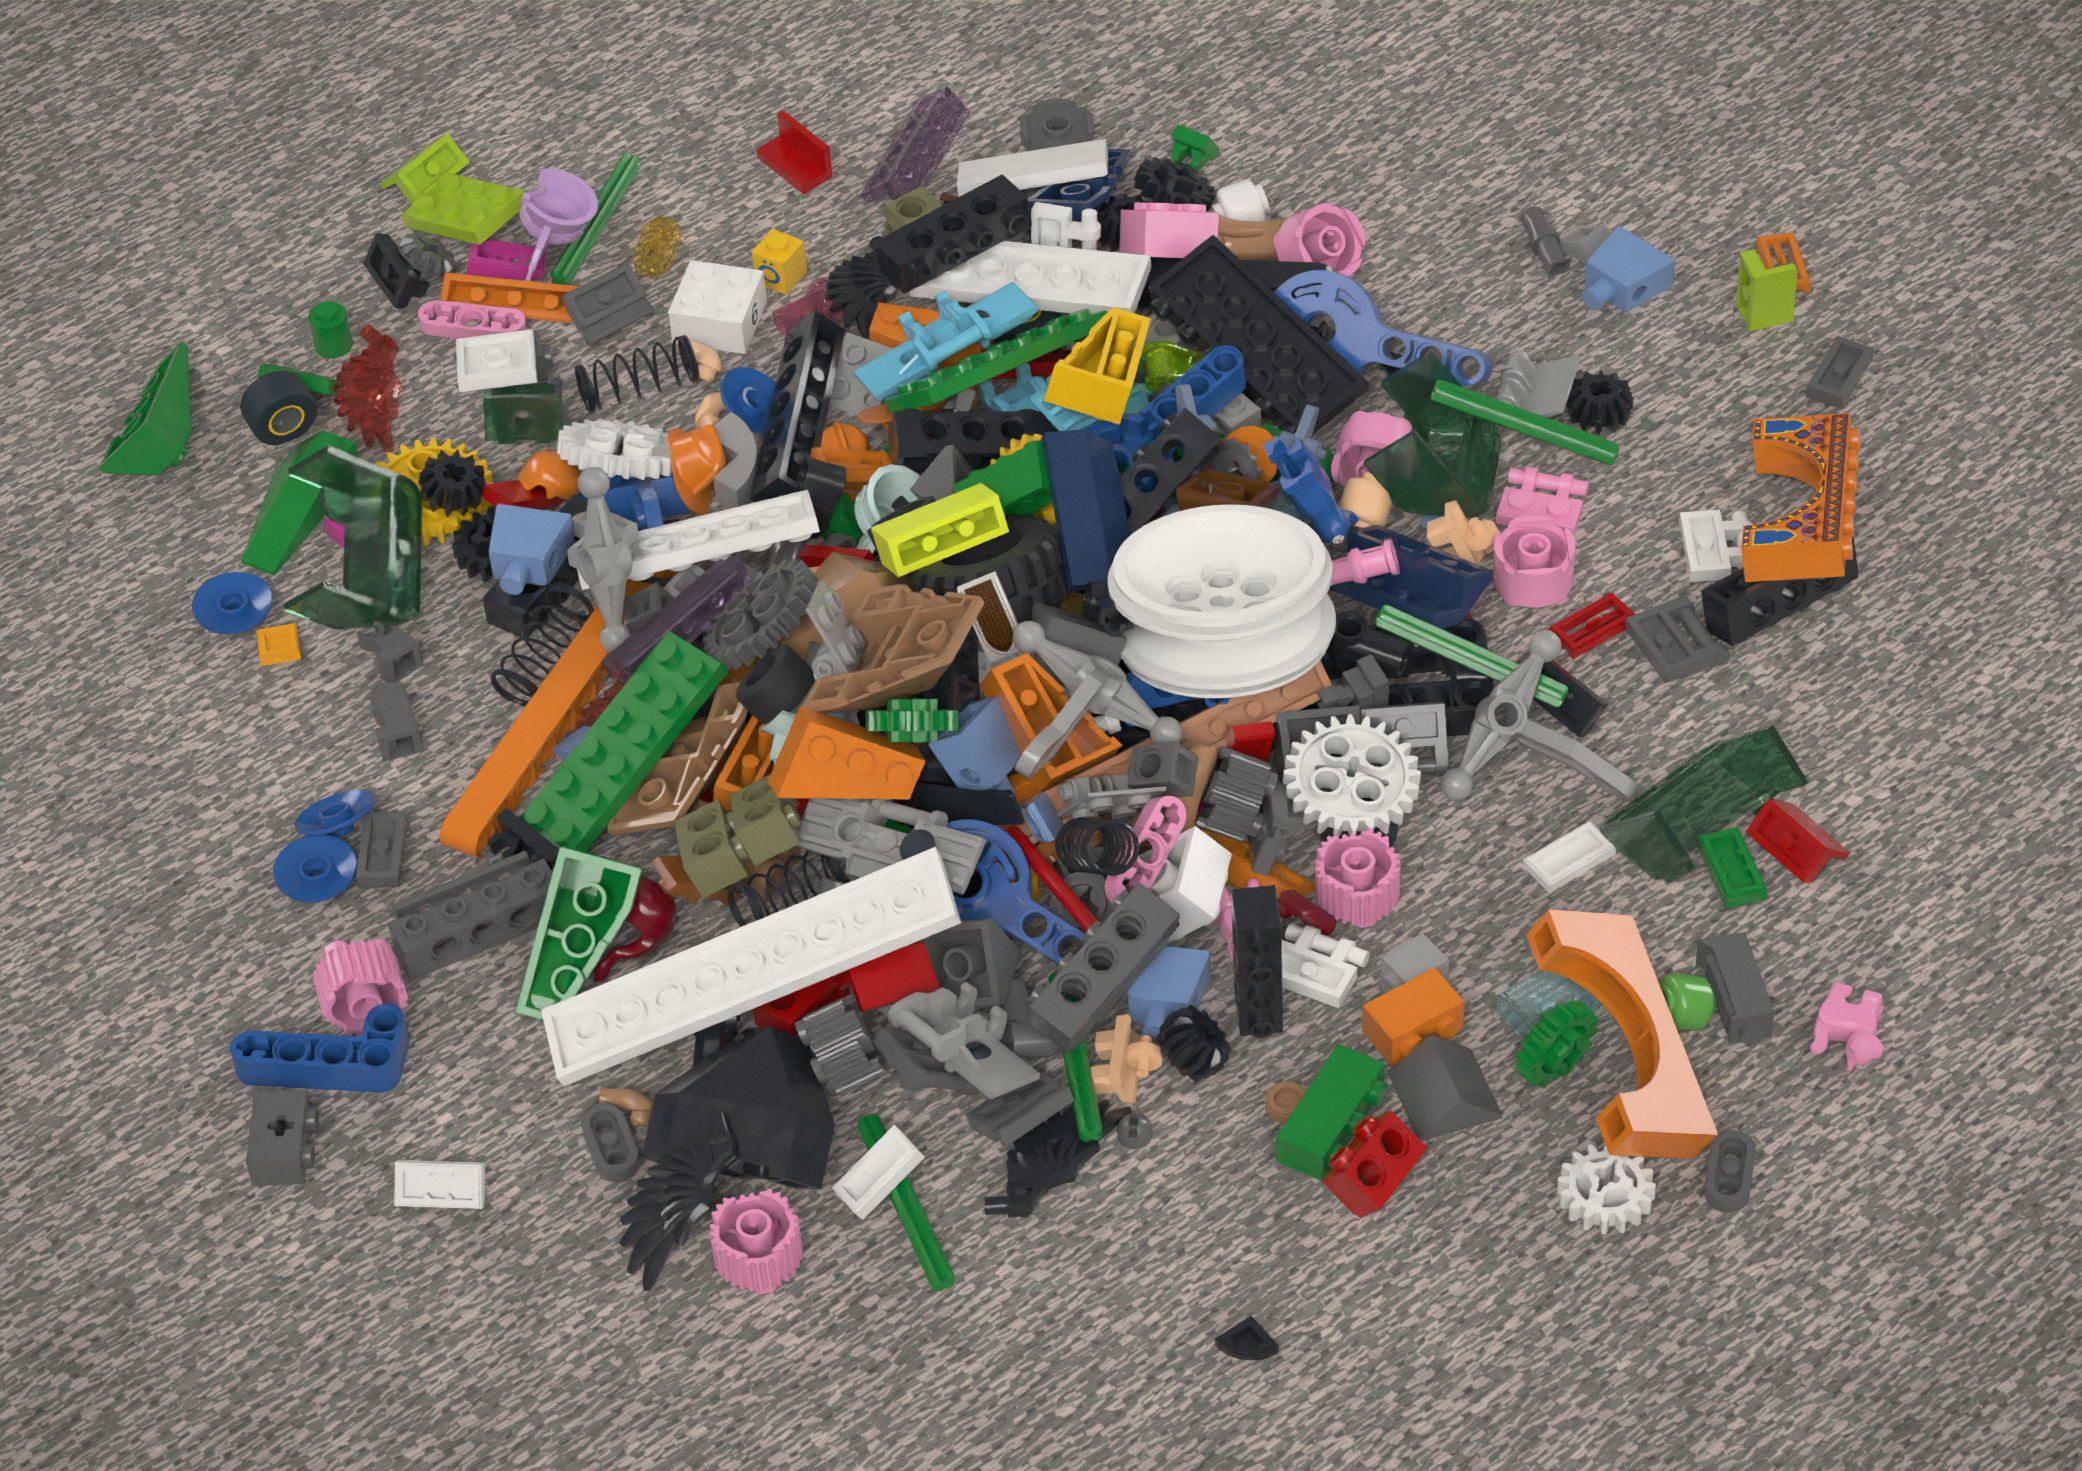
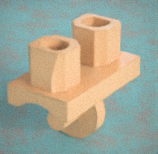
M1456 500L1445 504V516L1427 522V538L1432 547L1436 548L1451 543L1453 546L1442 549V551L1480 565V560L1483 558L1484 553H1491L1494 550V539L1499 532L1496 524L1490 520L1480 521L1478 517H1474L1468 521Z
M1129 1014L1116 1016L1115 1029L1096 1032V1053L1101 1061L1110 1059V1063L1091 1067L1094 1089L1097 1094L1117 1093L1122 1102L1136 1103L1139 1077L1145 1078L1149 1075V1071L1157 1070L1161 1067L1164 1055L1161 1053V1048L1153 1044L1152 1037L1148 1035L1141 1036L1131 1029V1017Z

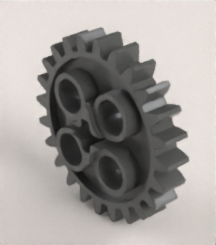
M796 558L790 563L785 559L778 567L772 564L765 574L759 571L753 582L745 581L744 589L740 592L734 591L732 593L733 597L727 603L721 605L724 609L723 612L715 615L712 618L715 624L706 629L709 635L703 639L706 645L703 650L707 655L722 663L727 670L731 667L738 670L743 663L750 666L756 656L760 659L764 658L767 649L770 647L772 649L777 648L778 641L781 638H789L790 631L802 623L799 618L807 614L805 609L817 587L816 583L819 579L802 560L799 562Z

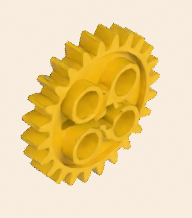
M432 438L429 445L424 447L419 440H415V448L411 450L403 444L400 445V455L397 456L391 452L386 453L388 464L376 462L377 473H369L368 475L370 484L365 485L368 511L388 532L392 530L395 540L400 539L403 535H407L408 544L412 545L417 537H421L424 545L428 546L431 537H437L438 541L444 544L445 535L451 534L453 536L454 531L461 529L460 522L462 520L472 522V519L474 520L473 512L477 511L484 516L483 510H488V507L492 506L481 497V502L477 509L468 507V512L464 517L456 510L452 511L448 518L442 508L432 512L430 501H422L420 495L421 488L418 483L419 474L424 469L428 457L437 459V455L441 450L448 456H453V453L458 449L462 458L474 456L475 465L483 466L485 482L492 484L491 470H488L485 459L479 460L477 450L467 453L466 444L464 443L453 449L451 439H447L442 446H437L436 439Z

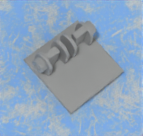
M847 332L842 342L829 406L857 415L864 409L886 404L882 400L877 402L855 377L853 371L894 348Z
M1515 351L1508 357L1507 370L1502 375V380L1499 384L1500 390L1495 399L1543 417H1552L1564 413L1580 362V355L1533 365L1525 351Z
M821 580L818 582L805 609L823 638L822 645L812 663V670L820 678L837 675L842 672H855L865 650L864 638L857 626L854 624L850 625L844 616V607L839 595L833 589L829 590L824 581Z
M1128 774L1112 775L1110 777L1102 776L1100 780L1096 776L1067 779L1065 783L1060 784L1058 787L1059 798L1062 801L1066 800L1067 807L1057 813V818L1073 816V819L1079 817L1097 819L1098 814L1111 813L1113 819L1132 817L1137 815V809L1143 808L1150 799L1167 791L1166 786L1132 789L1128 787Z

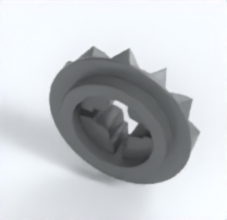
M406 234L398 245L399 252L409 265L426 275L444 277L445 272L453 273L457 265L452 252L445 250L443 244H438L433 238L428 239L422 234Z
M1236 438L1222 441L1224 449L1210 463V469L1239 475L1238 467L1234 464L1237 462L1239 464V471L1243 474L1241 476L1261 481L1259 477L1264 470L1256 464V459L1259 455L1250 454L1248 443L1240 444Z
M1075 872L1063 878L1081 901H1084L1091 894L1090 902L1098 909L1097 912L1092 911L1091 913L1103 924L1112 914L1109 911L1112 903L1108 900L1105 893L1106 879L1100 874ZM1052 893L1050 912L1085 934L1086 932Z

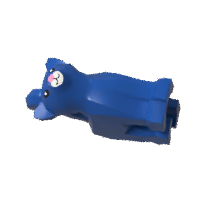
M1279 436L1265 443L1263 446L1272 464H1276L1282 475L1279 481L1283 490L1288 495L1291 494L1303 516L1312 521L1313 530L1320 537L1321 541L1336 545L1341 544L1345 540V536L1348 535L1351 525L1356 524L1359 519L1354 512L1336 505L1329 477L1318 459L1299 437L1294 440V446L1290 448L1286 447Z

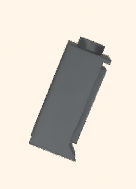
M1741 932L1698 940L1696 965L1705 969L1706 978L1716 997V1006L1726 1034H1729V1044L1739 1042L1755 1044L1764 1038L1771 1037L1774 1010L1746 933Z

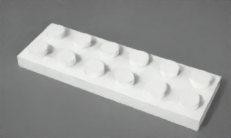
M1003 241L909 291L911 297L935 299L936 295L946 291L950 301L976 303L1009 283L1014 282L1032 300L1038 310L1074 313L1089 308L1090 313L1093 314L1104 310L1108 312L1112 307L1135 313L1151 270V259L1147 255Z
M804 490L638 531L639 539L629 547L632 557V572L627 579L641 581L653 576L654 572L666 569L682 571L690 568L695 562L707 559L710 561H722L730 558L735 552L747 549L752 552L763 551L770 548L772 543L784 540L790 542L806 540L811 537L812 533L820 532L809 492ZM578 570L582 590L589 589V585L584 581Z

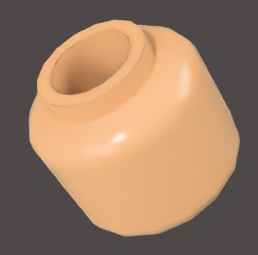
M1364 472L1362 478L1352 477L1346 481L1338 506L1357 515L1359 521L1351 525V529L1357 530L1375 525L1384 527L1386 525L1395 500L1394 492L1385 486L1386 478L1374 473Z

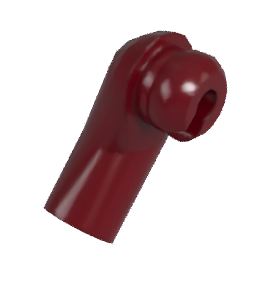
M1296 890L1282 891L1280 897L1277 898L1281 918L1288 919L1294 915L1306 925L1320 929L1321 934L1325 936L1330 935L1334 931L1337 924L1336 919Z

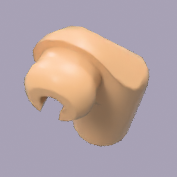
M689 338L697 363H699L700 378L709 383L713 382L717 372L720 373L722 369L719 354L713 348Z
M720 392L711 393L704 397L695 415L697 428L707 425L714 426L721 420L719 418L721 411L727 409L722 401Z

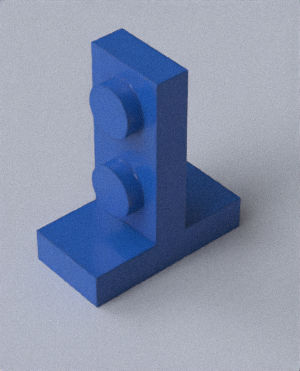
M671 473V476L660 475L659 479L650 477L645 478V480L640 479L611 485L604 495L609 510L637 523L638 529L645 528L646 530L662 526V518L688 513L687 506L683 503L677 492L673 473Z

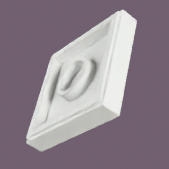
M533 330L456 339L459 392L537 383Z

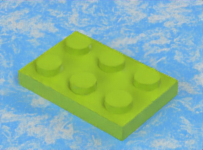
M450 174L441 178L437 185L426 195L417 198L412 203V206L401 214V218L404 224L411 229L481 245L519 213L520 204L526 191Z

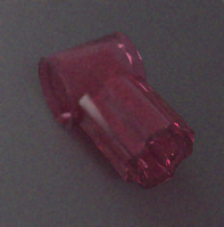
M823 277L813 282L808 288L806 296L772 312L773 322L778 332L784 338H786L788 330L814 310H817L834 323L843 319L845 308L833 313L830 311L834 300L825 299V293L828 291L825 288L826 282L829 281L828 277Z

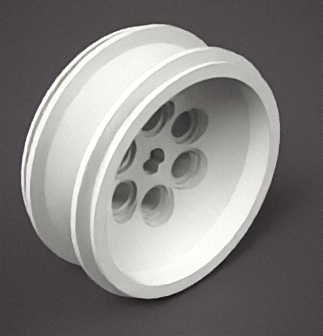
M1203 506L1175 512L1148 523L1123 542L1115 555L1108 573L1107 582L1110 598L1115 602L1117 610L1134 623L1133 629L1123 633V636L1128 640L1124 651L1121 652V658L1128 669L1147 684L1173 694L1197 698L1247 696L1272 690L1299 678L1312 669L1324 656L1336 628L1334 605L1327 595L1333 578V566L1328 550L1316 532L1301 520L1276 510L1257 506Z

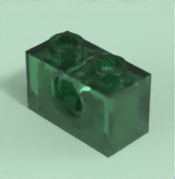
M537 381V383L484 389L485 441L511 444L517 440H533L537 443L546 444L558 440L559 430L564 428L563 381ZM526 410L533 415L529 418H520L515 413Z

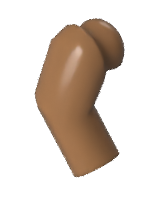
M600 1089L599 1104H612L621 1111H631L630 1122L633 1126H648L653 1106L651 1099L634 1089Z

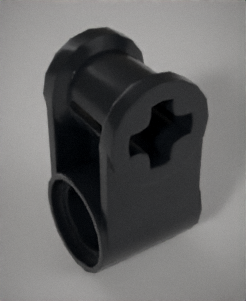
M805 457L800 466L797 484L793 493L804 490L809 492L820 531L812 533L811 537L808 538L814 539L823 535L829 527L835 505L845 485L846 468L837 464Z

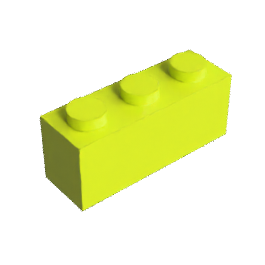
M982 483L871 527L882 565L897 577L1009 532L998 494Z

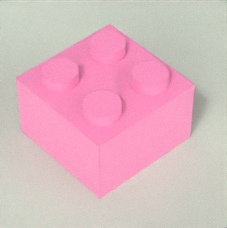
M1134 202V210H1121L1119 253L1147 255L1150 257L1184 258L1211 235L1214 234L1218 238L1219 213L1206 212V205Z

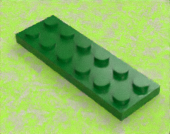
M1085 308L1068 316L1067 314L1060 315L1046 321L1045 326L1040 328L1034 327L1016 334L1017 338L1011 341L1004 340L987 347V351L984 353H975L957 360V365L950 368L949 366L942 367L928 373V377L920 381L916 379L897 387L899 394L885 400L889 413L893 415L894 411L932 405L1089 335L1090 329L1107 311L1104 310L1091 314L1089 308Z
M668 630L519 818L557 848H560V846L573 847L587 851L729 671L722 663Z

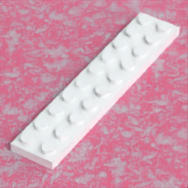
M936 847L542 1009L541 1012L557 1079L563 1086L569 1085L960 924L959 913L939 851Z

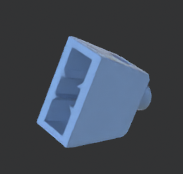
M1618 226L1586 263L1585 287L1587 289L1582 292V299L1592 310H1597L1608 301L1624 312H1627L1673 286L1675 260L1623 227Z
M504 504L497 505L489 546V556L493 576L500 580L499 585L503 591L508 594L518 595L523 591L525 583L545 586L551 582L568 555L567 549L575 543L571 514Z
M996 695L971 702L962 712L958 713V731H939L938 742H928V744L958 788L980 791L1011 789L1013 794H1015L1007 774L1017 764L1021 754L1000 701Z
M1166 946L1128 989L1129 1015L1131 1021L1143 1023L1142 1036L1148 1035L1153 1038V1042H1158L1156 1037L1160 1033L1159 1027L1171 1013L1177 1012L1182 1007L1187 1008L1190 1005L1198 1008L1210 981V951Z

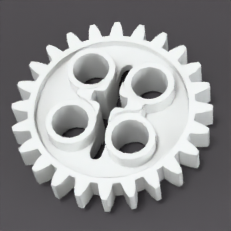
M598 419V421L593 422L584 420V424L572 422V426L565 425L563 430H559L557 453L560 454V459L568 460V465H579V470H585L588 467H598L603 469L608 477L611 478L615 475H621L624 479L634 477L645 480L649 476L659 479V474L671 476V472H673L671 454L667 443L668 433H663L661 428H650L648 424L637 426L634 421L624 424L617 419H614L613 422ZM623 442V451L621 456H619L620 445Z
M1352 714L1348 715L1346 724L1340 725L1335 716H1332L1329 728H1326L1318 721L1315 722L1314 735L1303 730L1301 732V743L1292 742L1291 754L1286 755L1284 769L1286 770H1284L1283 784L1286 785V798L1293 799L1292 811L1294 813L1304 811L1303 823L1305 825L1317 820V833L1319 834L1325 831L1327 827L1333 828V837H1339L1342 831H1348L1349 836H1351V833L1357 836L1358 831H1368L1369 829L1374 831L1375 827H1378L1385 834L1389 833L1390 821L1401 825L1403 812L1411 813L1413 801L1418 799L1421 771L1417 770L1418 757L1410 756V742L1399 744V731H1395L1387 736L1385 734V722L1380 723L1375 729L1370 727V717L1368 716L1363 719L1361 725L1355 724ZM1330 754H1340L1342 757H1333ZM1372 763H1379V764H1382V765H1384V766H1382V767H1375V766L1370 765V764H1372ZM1321 788H1329V789H1331V790H1333V791H1331V792H1324V791H1321V790H1319V789H1321ZM1361 798H1371L1375 801L1368 802L1361 800Z

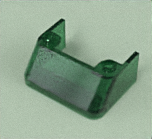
M1430 350L1381 381L1383 389L1404 411V418L1411 423L1412 431L1365 459L1363 465L1389 493L1392 503L1399 510H1404L1410 514L1445 516V504L1456 500L1466 518L1478 517L1490 509L1502 443L1501 436L1494 423L1431 400V392L1437 380L1441 379L1460 387L1463 386Z
M329 445L288 468V476L320 488V506L322 511L331 521L344 526L343 588L323 581L285 602L284 611L336 630L374 627V621H379L384 626L402 625L414 619L420 611L422 497L415 482L408 477Z
M1771 725L1716 741L1701 749L1598 826V829L1619 853L1652 879H1664L1668 883L1695 868L1688 853L1697 847L1698 836L1719 831L1740 814L1752 811L1757 816L1769 798L1774 799L1781 792L1803 787L1808 783V780L1775 726Z

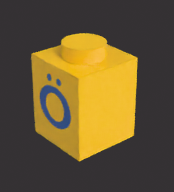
M772 228L752 250L753 268L764 271L765 286L787 295L807 273L805 244L803 240Z

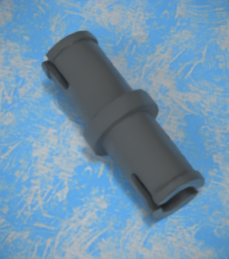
M1533 206L1525 209L1519 219L1530 237L1529 245L1533 253L1539 255L1549 276L1567 272L1570 263L1559 246L1560 238L1558 233L1550 228L1540 207Z

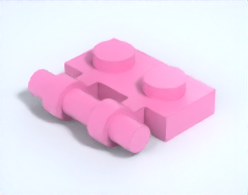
M1529 466L1526 467V470L1511 467L1508 483L1522 485V487L1517 489L1505 486L1496 513V523L1508 525V522L1522 516H1546L1554 519V525L1564 530V527L1569 529L1574 537L1583 510V500L1572 499L1570 496L1587 497L1589 481L1574 479L1573 474L1562 473L1561 476L1539 473V468ZM1538 488L1549 491H1555L1557 492V494L1555 496L1550 494L1535 492V489Z

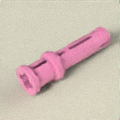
M1384 540L1383 545L1362 551L1354 548L1347 552V556L1332 560L1333 578L1330 586L1352 580L1355 583L1363 584L1367 582V578L1389 572L1392 575L1400 574L1399 562L1392 540Z

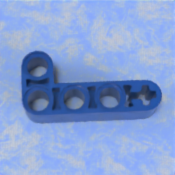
M386 1003L377 1005L368 1012L361 1037L245 1031L238 1034L232 1040L230 1054L238 1079L247 1085L380 1093L392 1090L399 1084L409 1047V1035L401 1008L394 1004Z

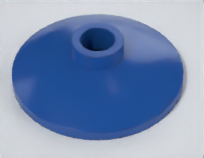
M747 367L734 368L721 381L720 394L728 412L731 411L741 418L751 431L764 434L775 382L755 369Z
M245 572L221 574L211 578L197 590L192 601L193 615L201 627L213 633L237 634L245 632L260 624L267 617L272 607V593L267 583L256 575Z
M360 789L331 795L305 809L295 820L296 830L303 835H325L330 833L331 836L337 838L345 836L354 830L353 824L370 811L375 803V799L370 791Z
M310 835L293 841L279 853L274 862L273 876L278 889L290 899L306 903L321 902L341 894L350 886L356 876L357 860L353 849L345 841L330 835Z

